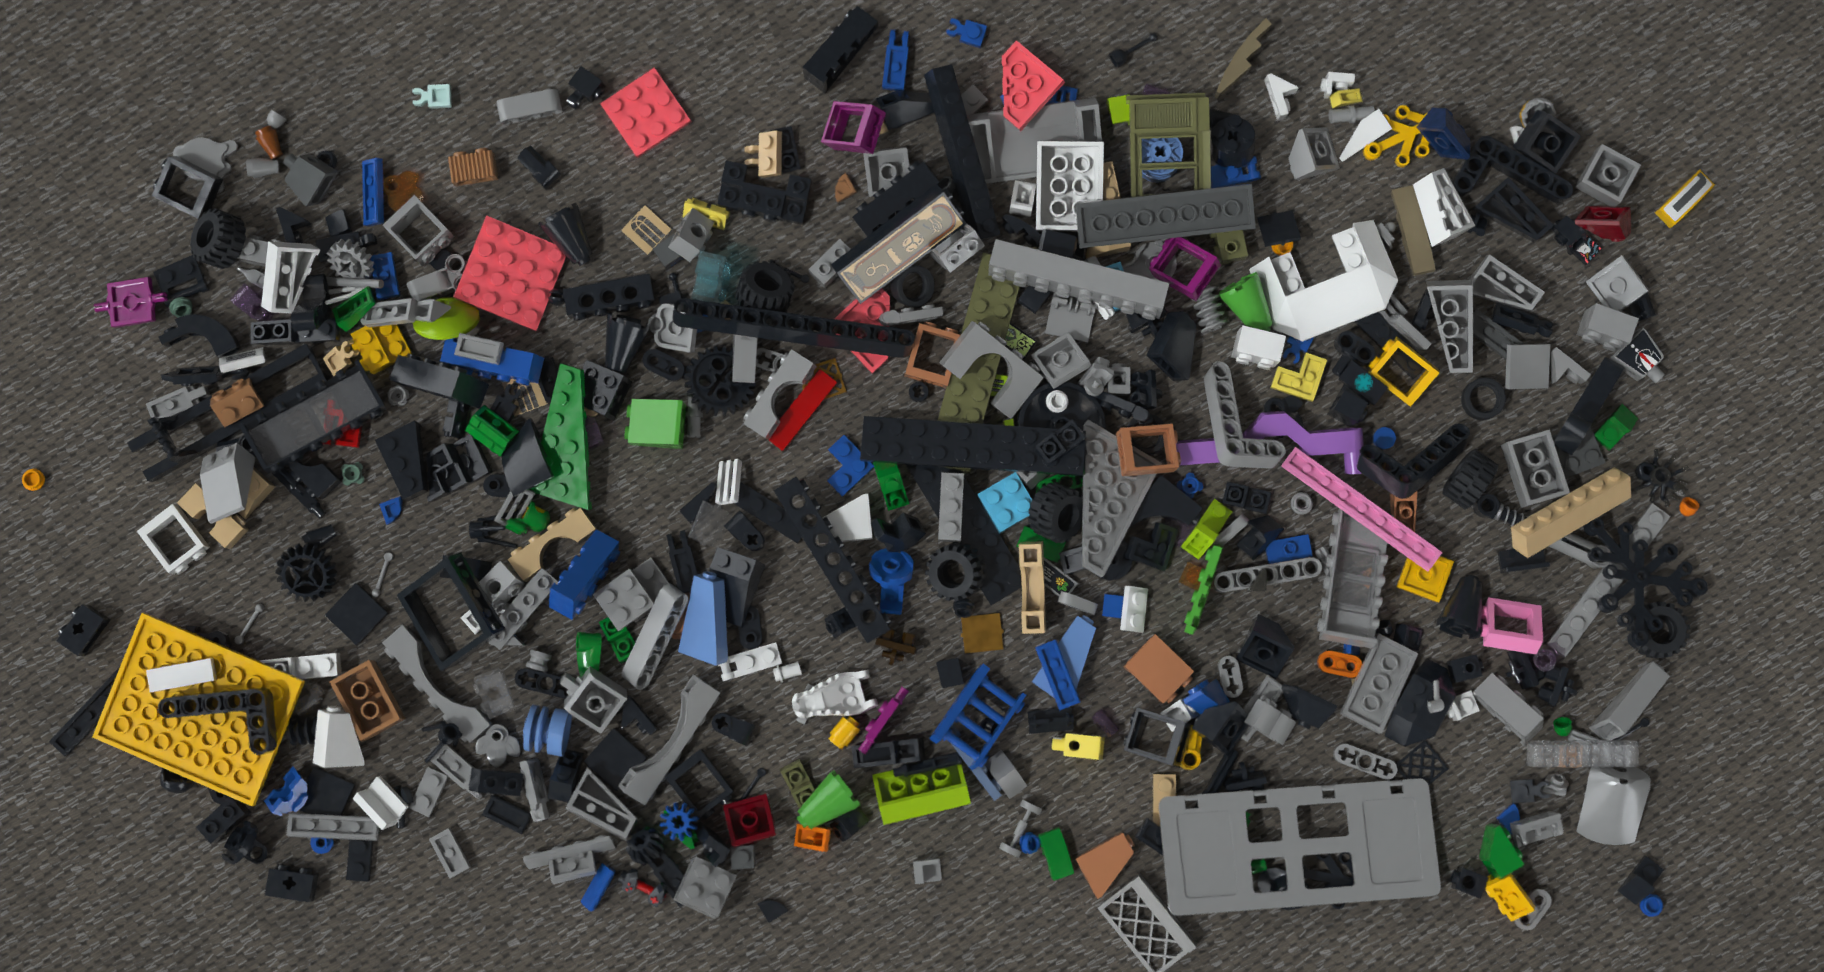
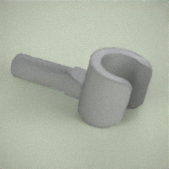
M1433 681L1434 700L1427 703L1430 713L1442 711L1444 708V703L1439 695V681Z

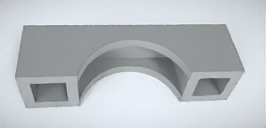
M792 349L789 353L786 352L780 360L782 365L777 372L774 371L768 379L769 385L765 390L762 389L756 397L758 402L744 416L745 422L743 424L767 440L771 438L780 424V420L775 412V400L778 393L791 384L805 385L817 367Z

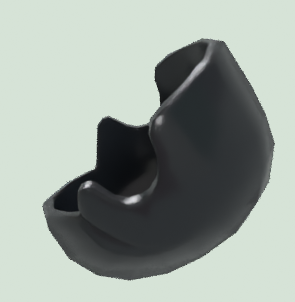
M161 768L160 784L164 790L179 794L187 792L193 787L194 781Z

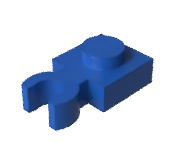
M950 19V24L955 25L957 29L954 31L947 29L946 34L948 36L955 37L960 35V42L981 48L987 29L986 25L966 20L965 25H961L957 19Z
M1289 336L1286 343L1292 346L1283 353V358L1285 359L1289 353H1293L1295 355L1293 364H1296L1300 359V350L1306 353L1314 337L1301 342Z

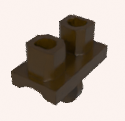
M890 629L876 639L875 644L892 649V652L883 650L882 657L890 658L889 665L893 666L894 660L902 662L905 655L897 654V650L910 654L915 653L914 634L904 632L900 644L892 642L895 630Z

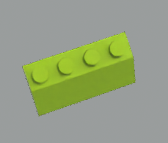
M959 764L908 777H895L893 770L872 775L884 825L971 804L962 765Z

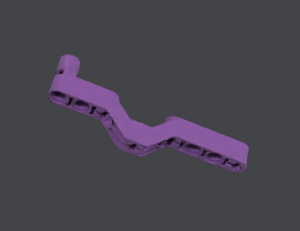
M1284 411L1260 413L1242 434L1245 439H1264L1265 437L1288 435L1299 445V450L1307 456L1344 453L1345 474H1362L1356 466L1360 453L1359 450L1363 446V428L1306 431ZM1214 438L1181 440L1176 443V450L1181 456L1180 465L1220 462L1217 457Z

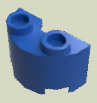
M293 766L283 777L285 780L284 786L280 789H273L264 800L273 814L282 816V813L291 811L295 813L304 806L308 799L307 783Z

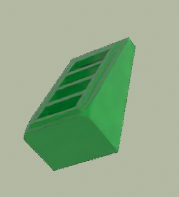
M367 286L332 309L337 325L344 331H349L376 304L371 288Z

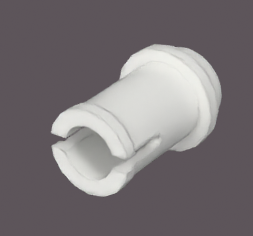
M798 661L781 667L776 665L777 668L773 669L776 682L781 681L782 683L784 679L802 675Z

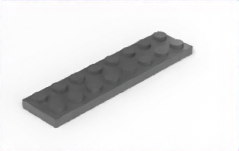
M1252 184L1075 204L1079 248L1256 228Z

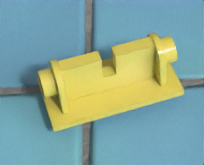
M688 198L685 201L683 218L693 207L714 222L712 227L725 230L726 220H728L730 211L726 210L727 208L713 204L710 208H707V202L695 198Z

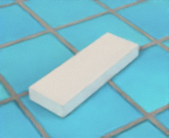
M213 658L146 670L150 692L217 680Z

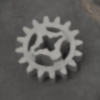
M341 239L339 242H335L327 252L330 256L327 262L332 263L330 269L337 271L336 276L368 279L374 272L372 266L375 263L369 260L372 255L366 254V248L363 247L361 249L359 242L352 244L351 239H348L346 242Z

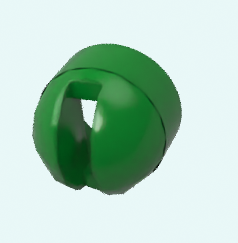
M1559 717L1554 720L1553 726L1557 735L1561 737L1568 736L1572 731L1571 720L1567 717Z

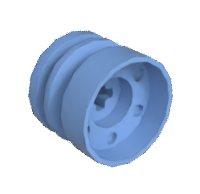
M1178 138L1142 139V163L1182 161L1183 148ZM1160 151H1163V152H1164L1163 156L1160 155V156L1157 157V156L1155 155L1156 152H1158V153H1159ZM1178 169L1142 170V177L1150 182H1164L1173 177Z
M532 704L524 724V750L532 751L535 744V752L540 753L544 744H547V754L563 757L568 745L572 715L564 709L556 708L550 718L548 707L543 706L540 713V706Z

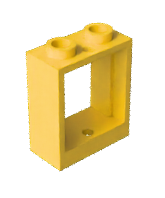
M1396 337L1394 340L1389 339L1382 348L1384 352L1381 356H1375L1369 363L1368 367L1370 369L1368 372L1411 407L1436 378L1439 370L1405 342ZM1398 348L1426 369L1406 394L1378 373Z

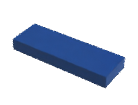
M373 158L362 161L364 226L384 223L383 159Z
M1055 639L1035 647L1059 710L1080 703L1057 640Z

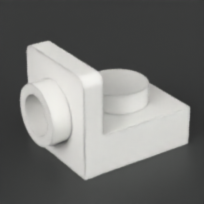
M1328 72L1321 81V92H1324V98L1330 97L1332 86H1335L1336 90L1351 88L1354 84L1355 74Z
M1471 690L1456 695V699L1447 713V716L1452 718L1453 721H1459L1466 716L1480 711Z
M1185 698L1178 700L1160 713L1161 715L1186 723L1200 715L1184 703L1183 699ZM1166 723L1171 732H1173L1175 725Z

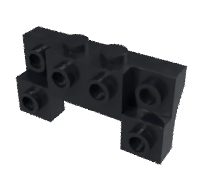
M726 160L717 206L742 212L743 216L754 218L755 215H758L768 222L775 223L776 220L803 225L812 179L790 174L786 191L746 183L748 166Z

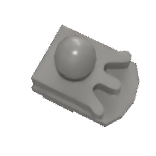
M1381 222L1376 227L1385 249L1390 251L1393 240H1395L1390 233L1395 231L1396 225L1393 222H1388L1384 226Z

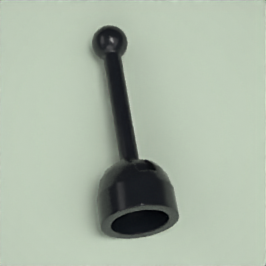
M1151 33L1149 38L1126 51L1122 49L1113 50L1109 53V58L1113 65L1119 68L1126 63L1128 54L1150 41L1155 42L1158 36L1156 33Z

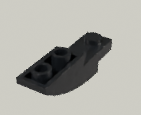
M327 318L318 330L299 332L293 331L291 319L251 322V344L253 345L323 344L324 342L340 341V327L337 325L335 318Z

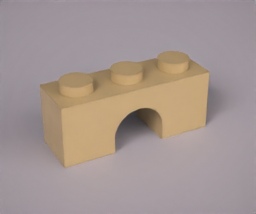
M196 483L177 502L195 519H200L206 513L202 485ZM236 514L235 516L230 515L217 521L209 534L224 548L231 549L245 535L248 529L244 526L246 521Z

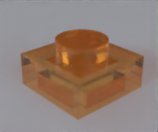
M1187 562L1178 583L1193 590H1199L1201 582L1198 581L1202 568Z

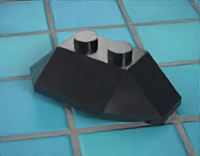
M1429 659L1422 663L1413 674L1396 705L1384 735L1385 737L1404 747L1435 737L1456 699L1447 668ZM1433 681H1439V695L1444 703V708L1442 711L1430 713L1427 703L1434 700Z

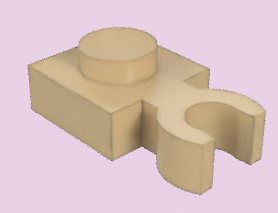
M353 340L345 341L342 345L335 346L323 358L333 377L336 376L335 373L341 369L345 371L352 364L349 358L356 357L359 354V350H350V346L354 343Z

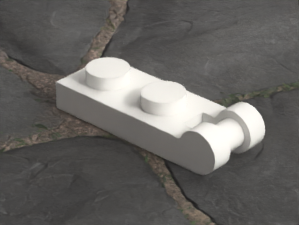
M775 642L728 656L727 662L718 665V667L721 666L723 673L721 675L722 681H727L783 663L777 643ZM735 662L737 670L731 672L729 663Z

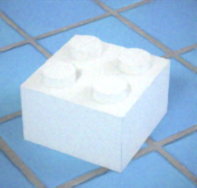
M1242 325L1236 334L1231 358H1235L1236 362L1248 365L1249 362L1256 363L1258 368L1270 370V367L1274 368L1281 360L1286 336Z

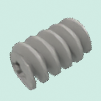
M1207 285L1198 298V303L1194 305L1195 310H1201L1196 314V317L1203 318L1198 323L1199 326L1205 327L1201 330V334L1219 330L1227 322V320L1219 318L1224 314V311H1217V308L1222 303H1215L1214 301L1220 295L1212 294L1217 289V286Z

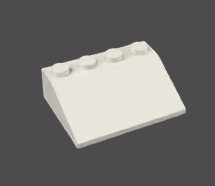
M1037 141V232H1042L1043 229L1056 232H1078L1075 204L1103 200L1104 142Z

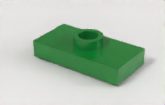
M1024 526L1016 547L1019 548L1020 542L1043 541L1044 558L1058 563L1059 553L1062 552L1065 542H1053L1036 534L1031 528Z

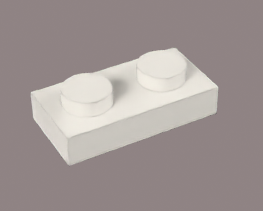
M1125 586L1120 630L1144 633L1148 596L1147 588Z

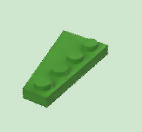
M1214 544L1213 548H1208L1205 557L1208 563L1206 569H1201L1198 578L1201 584L1199 590L1195 589L1191 600L1194 604L1192 610H1188L1184 621L1187 624L1184 631L1193 635L1197 631L1224 546Z

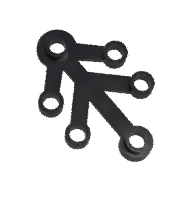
M1348 852L1339 853V862L1346 865L1353 876L1351 854ZM1319 854L1316 856L1318 859L1323 860L1331 873L1310 870L1302 864L1304 879L1330 882L1323 888L1354 885V878L1344 876L1330 854H1327L1325 858H1321ZM1343 854L1349 855L1347 862L1342 861L1341 857ZM1341 903L1340 906L1336 907L1334 904H1331L1335 909H1342L1345 903Z

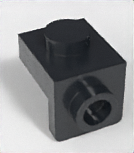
M857 807L841 815L830 824L834 835L841 839L842 842H845L870 820Z

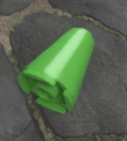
M1257 272L1242 277L1240 281L1231 283L1219 292L1220 298L1245 326L1268 332L1271 330L1270 326L1273 322Z
M833 770L797 811L799 816L796 818L803 828L808 826L810 829H813L860 806L858 800H855L851 790L841 777L836 774V771Z

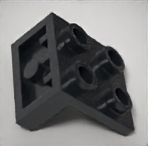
M586 360L582 367L584 369L585 383L584 407L614 421L632 381L624 375Z

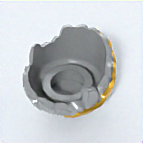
M1535 98L1527 101L1520 111L1522 125L1524 127L1527 126L1536 110L1547 112L1554 116L1556 112L1553 103L1546 98Z

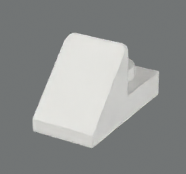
M1268 74L1265 78V84L1277 121L1285 119L1289 114L1288 111H1290L1289 101L1287 98L1284 99V96L1296 93L1298 87L1273 74Z

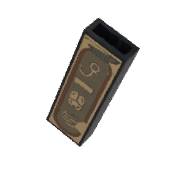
M936 184L831 264L860 304L966 225L962 218L965 213L958 204L954 206L951 203V200L954 198L946 188L942 190Z

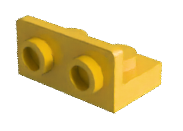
M1511 873L1502 879L1494 878L1492 874L1487 876L1488 880L1485 886L1487 894L1496 900L1499 910L1503 915H1507L1510 921L1535 911L1534 903Z

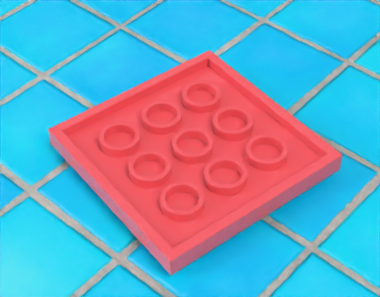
M486 215L453 298L537 331L549 301L548 297L551 296L549 292L555 286L566 256L555 244Z

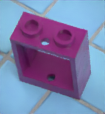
M834 101L821 142L834 150L873 154L886 113L871 104ZM849 115L862 116L854 142L841 141Z
M1182 237L1166 239L1159 255L1152 259L1149 270L1156 279L1169 283L1170 287L1197 301L1221 264L1216 256ZM1179 248L1203 261V264L1188 286L1163 273Z

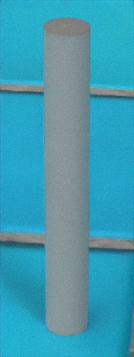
M327 277L328 286L362 288L367 286L370 288H383L384 286L383 280Z

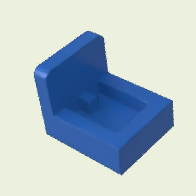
M904 584L892 586L888 589L881 587L880 613L902 614Z

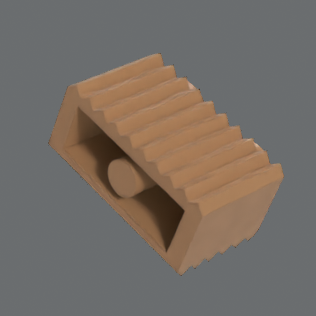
M488 148L476 149L475 153L470 154L464 151L456 152L453 154V157H448L451 180L454 186L498 180L495 154L492 150H488Z

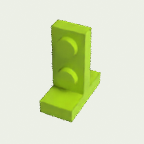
M1214 499L1193 531L1183 542L1181 548L1199 560L1215 541L1219 531L1233 511Z

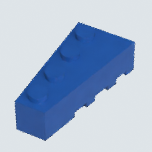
M456 338L446 339L444 342L440 362L453 367L463 368L467 370L466 374L472 376V372L478 373V376L491 379V376H497V380L510 382V379H514L516 383L529 386L530 382L539 383L544 358L537 354L506 348L504 351L503 348L499 365L454 355L458 341Z
M596 529L582 546L581 556L575 555L571 560L568 571L564 570L560 574L558 584L553 583L550 587L549 608L573 620L576 614L580 615L586 605L585 600L587 597H592L595 593L597 582L606 577L609 571L608 566L611 562L615 563L620 555L618 550L619 541Z

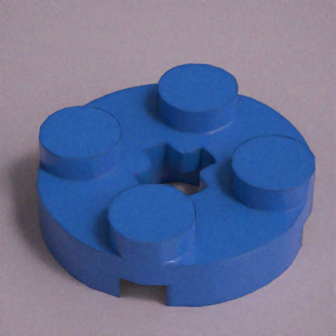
M887 548L881 549L872 555L869 563V574L883 588L888 589L892 586L901 585L912 579L913 560L904 551L899 553L889 552Z

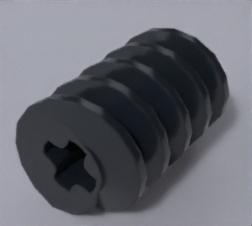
M308 716L305 717L304 723H302L300 717H297L296 722L293 724L292 718H290L286 729L291 745L296 746L298 743L306 745L307 742L311 745L315 744L317 716L314 717L313 723H311Z

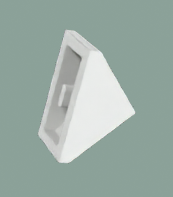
M1015 180L1009 210L1010 214L1031 217L1036 184Z

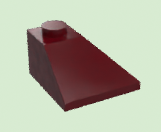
M1586 206L1575 219V224L1603 239H1611L1614 242L1623 241L1631 233V207Z

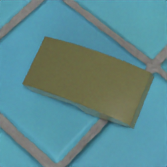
M800 759L781 768L780 772L800 809L815 791V788Z

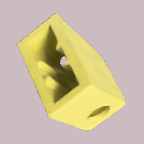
M1066 733L1065 738L1053 737L1052 750L1064 751V756L1103 760L1105 737ZM1074 742H1079L1080 747L1078 750L1073 749L1072 745Z

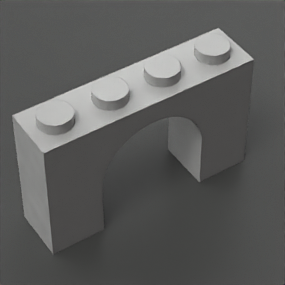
M971 321L939 363L961 379L973 362L981 355L987 353L1001 355L1008 366V377L1005 384L990 403L1008 418L1012 419L1044 378L1039 374L1041 369L1032 362L1026 364L1022 360L1024 356L1016 349L1010 351L1006 348L1007 342L998 335L995 338L988 333L991 329L981 321L978 324Z

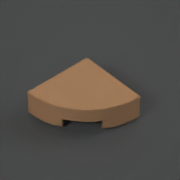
M846 173L839 178L835 187L837 203L857 193Z

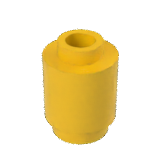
M843 716L830 732L831 736L828 739L841 750L845 746L848 747L860 731L858 728L859 723L851 716H848L847 719Z

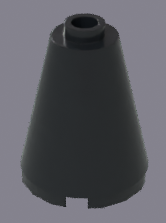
M575 202L571 204L573 209L570 210L569 207H565L545 219L546 224L541 221L538 225L573 264L578 263L581 266L591 260L589 256L593 253L579 207Z
M608 313L605 367L619 374L621 372L626 373L651 325L646 322V325L643 326L640 324L641 320L617 314L616 318H614L612 313Z
M1466 575V577L1460 578L1437 619L1436 626L1440 625L1439 629L1459 638H1462L1463 634L1470 635L1469 639L1480 637L1482 630V582L1479 581L1477 576Z

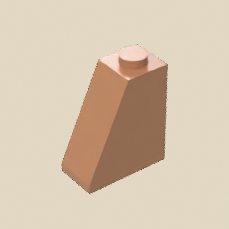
M1120 832L1075 857L1097 899L1103 896L1134 854L1132 847L1135 845L1129 834L1125 836L1123 832Z

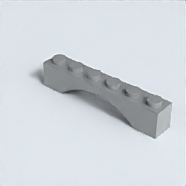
M401 625L382 642L386 647L384 649L386 654L391 659L396 658L399 661L400 665L398 667L405 675L408 676L410 674L415 680L413 684L420 692L425 691L427 693L429 703L435 709L438 707L444 713L442 715L443 719L447 723H454L458 726L463 734L460 738L464 742L474 743L493 724L480 708L458 703L436 687L424 666L421 641L407 625Z
M693 674L681 692L680 717L671 738L652 758L631 767L618 787L625 794L643 805L651 801L656 794V788L660 782L665 781V776L669 774L671 766L680 759L681 751L685 745L692 741L693 733L697 727L704 723L709 709L718 702L720 692Z

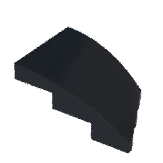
M532 418L526 421L501 456L504 474L513 496H517L554 477L545 458L547 454L539 440L541 436Z
M468 434L453 444L443 443L427 453V481H429L427 500L428 502H433L492 473L478 440L474 439L472 435ZM462 445L463 448L465 445L467 454L463 452L459 455L456 447Z

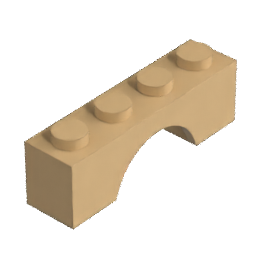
M576 507L565 514L566 518L564 520L553 522L547 527L548 531L543 535H540V533L536 534L529 540V545L524 548L520 546L510 553L512 557L508 561L522 581H529L540 569H544L543 555L546 548L553 541L561 538H570L578 543H582L594 533L597 528L582 508L578 510Z
M1043 541L1020 542L1022 634L1045 633L1046 605Z

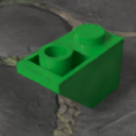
M873 462L888 511L909 505L897 464Z

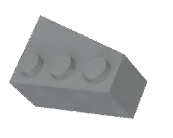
M1491 255L1485 256L1469 279L1472 280L1473 296L1526 311L1533 310L1545 293Z

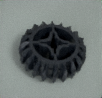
M309 542L305 543L304 547L298 543L295 548L291 546L287 549V552L282 553L281 559L277 562L278 568L275 574L280 575L277 578V582L283 583L281 590H289L287 596L293 593L296 595L295 600H299L300 596H302L304 602H307L309 597L316 601L318 596L323 598L326 592L332 590L331 585L336 583L334 578L337 576V571L334 570L336 562H330L332 555H324L326 548L319 551L317 550L318 544L310 548ZM301 558H307L310 561H304ZM317 564L322 569L323 577L320 576L321 573L316 568ZM290 567L292 568V571L296 574V580L291 575ZM312 567L309 571V574H305L304 577H302L304 571ZM308 583L312 586H305L302 584Z

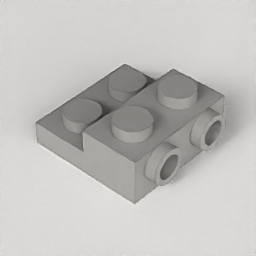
M1069 332L1031 354L1034 364L1041 369L1040 373L1048 380L1053 389L1091 367L1090 361Z

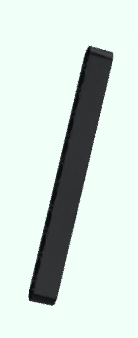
M687 298L678 299L673 308L672 319L674 324L679 327L905 358L911 354L915 341L914 334L906 329Z

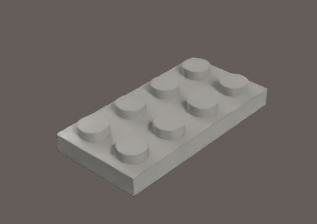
M1378 633L1375 636L1378 642L1373 649H1369L1339 714L1378 734H1382L1418 653Z

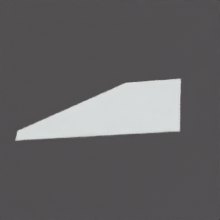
M1380 109L1361 120L1339 158L1342 162L1364 148L1366 144H1370L1392 129Z

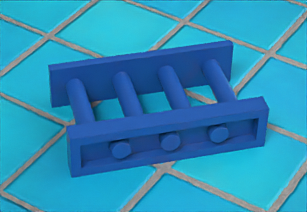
M985 664L980 665L929 738L936 744L941 740H948L974 759L969 767L971 770L978 766L982 767L989 758L986 754L1013 714H1018L1025 705L1023 699L1026 694L1021 693L1015 699L988 679L989 676L986 674L990 668ZM978 686L981 688L985 687L1010 706L1004 716L976 697L977 694L974 692ZM966 704H972L998 723L992 734L964 715L965 712L962 709ZM954 721L956 723L960 722L986 741L980 752L952 733L953 730L950 727Z

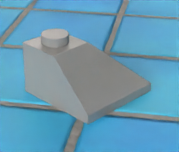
M1327 127L1302 128L1298 131L1288 158L1291 165L1290 170L1295 179H1306L1340 169Z

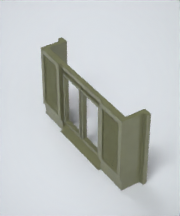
M1205 93L1126 95V104H1129L1131 197L1155 195L1143 194L1142 170L1194 168V190L1211 188L1209 97H1205ZM1194 138V161L1142 163V139Z

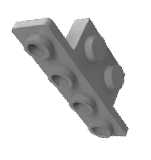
M540 569L526 587L523 586L513 602L511 604L507 603L500 612L501 616L499 618L506 630L490 640L498 649H502L545 600L550 594V587L553 583L558 584V581L546 570Z
M602 835L589 841H577L573 845L565 847L556 846L544 852L535 851L524 856L523 861L528 869L549 865L551 882L557 884L597 874L594 854L615 849V843L611 836Z

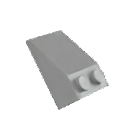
M238 443L203 458L200 479L207 518L211 524L246 508L255 457Z

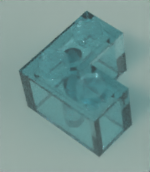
M700 250L695 270L697 278L692 299L715 303L724 302L727 289H724L725 281L730 280L732 273L727 257Z

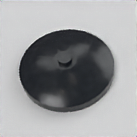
M1064 382L1054 389L1048 383L1031 393L1020 409L1017 426L1060 429L1073 419L1083 431L1084 423L1090 420L1106 430L1104 412L1094 396L1088 395L1085 388L1070 382ZM1055 390L1064 392L1068 397L1066 409L1058 413L1050 411L1046 405L1048 394Z

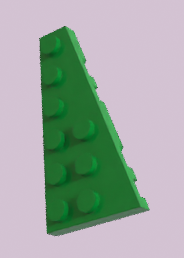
M561 363L541 444L547 454L545 458L554 477L530 490L542 496L586 510H592V504L589 500L591 486L590 481H588V435L585 431V420H587L586 411H584V369Z

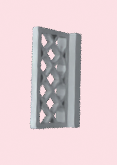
M1141 873L1137 874L1130 882L1098 906V910L1149 972H1164L1197 947V942L1176 916L1169 911L1167 905ZM1132 887L1138 894L1137 902L1124 901V892ZM1111 903L1121 904L1120 915H1109L1105 907ZM1123 905L1136 906L1135 918L1122 917ZM1139 907H1147L1152 911L1151 920L1138 919ZM1154 915L1159 921H1154ZM1122 920L1135 922L1134 934L1122 931ZM1137 922L1151 924L1150 936L1136 934ZM1153 924L1164 926L1166 938L1152 936ZM1168 933L1173 937V939L1168 938ZM1128 937L1133 938V943L1130 941ZM1136 938L1149 940L1148 952L1139 951L1135 947ZM1152 940L1165 942L1164 954L1151 952ZM1167 943H1177L1182 951L1177 955L1166 954ZM1150 956L1164 957L1163 966L1155 971L1149 964Z

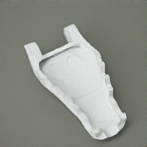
M869 670L838 673L831 676L827 681L812 687L811 690L794 694L792 706L796 716L799 718L830 715L852 716L864 713L878 706L877 699L866 701L861 685L862 680L870 677Z

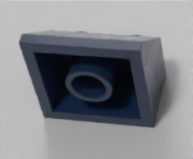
M1431 108L1417 125L1418 130L1440 157L1468 160L1470 157V138L1466 135L1465 129L1454 120L1453 114L1448 109Z

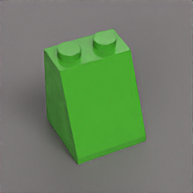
M632 399L631 404L627 406V417L630 418L629 426L625 427V439H628V444L683 449L686 404L683 400Z

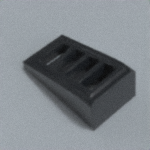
M711 482L680 509L681 514L691 525L697 521L716 492L717 486Z

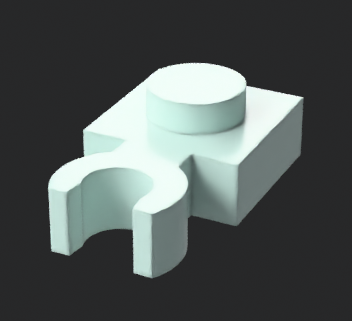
M450 84L428 85V91H423L420 88L412 90L414 94L421 95L420 100L413 101L415 106H423L428 102L430 109L452 108Z

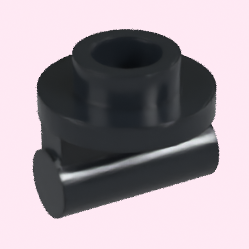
M1478 212L1475 215L1471 214L1470 217L1475 226L1467 232L1471 233L1474 231L1478 236H1484L1488 220L1484 217L1481 218Z

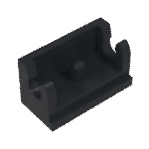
M544 356L538 384L546 403L550 406L559 370L553 357Z

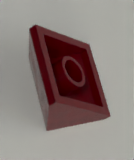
M767 794L723 805L732 847L776 836V825Z

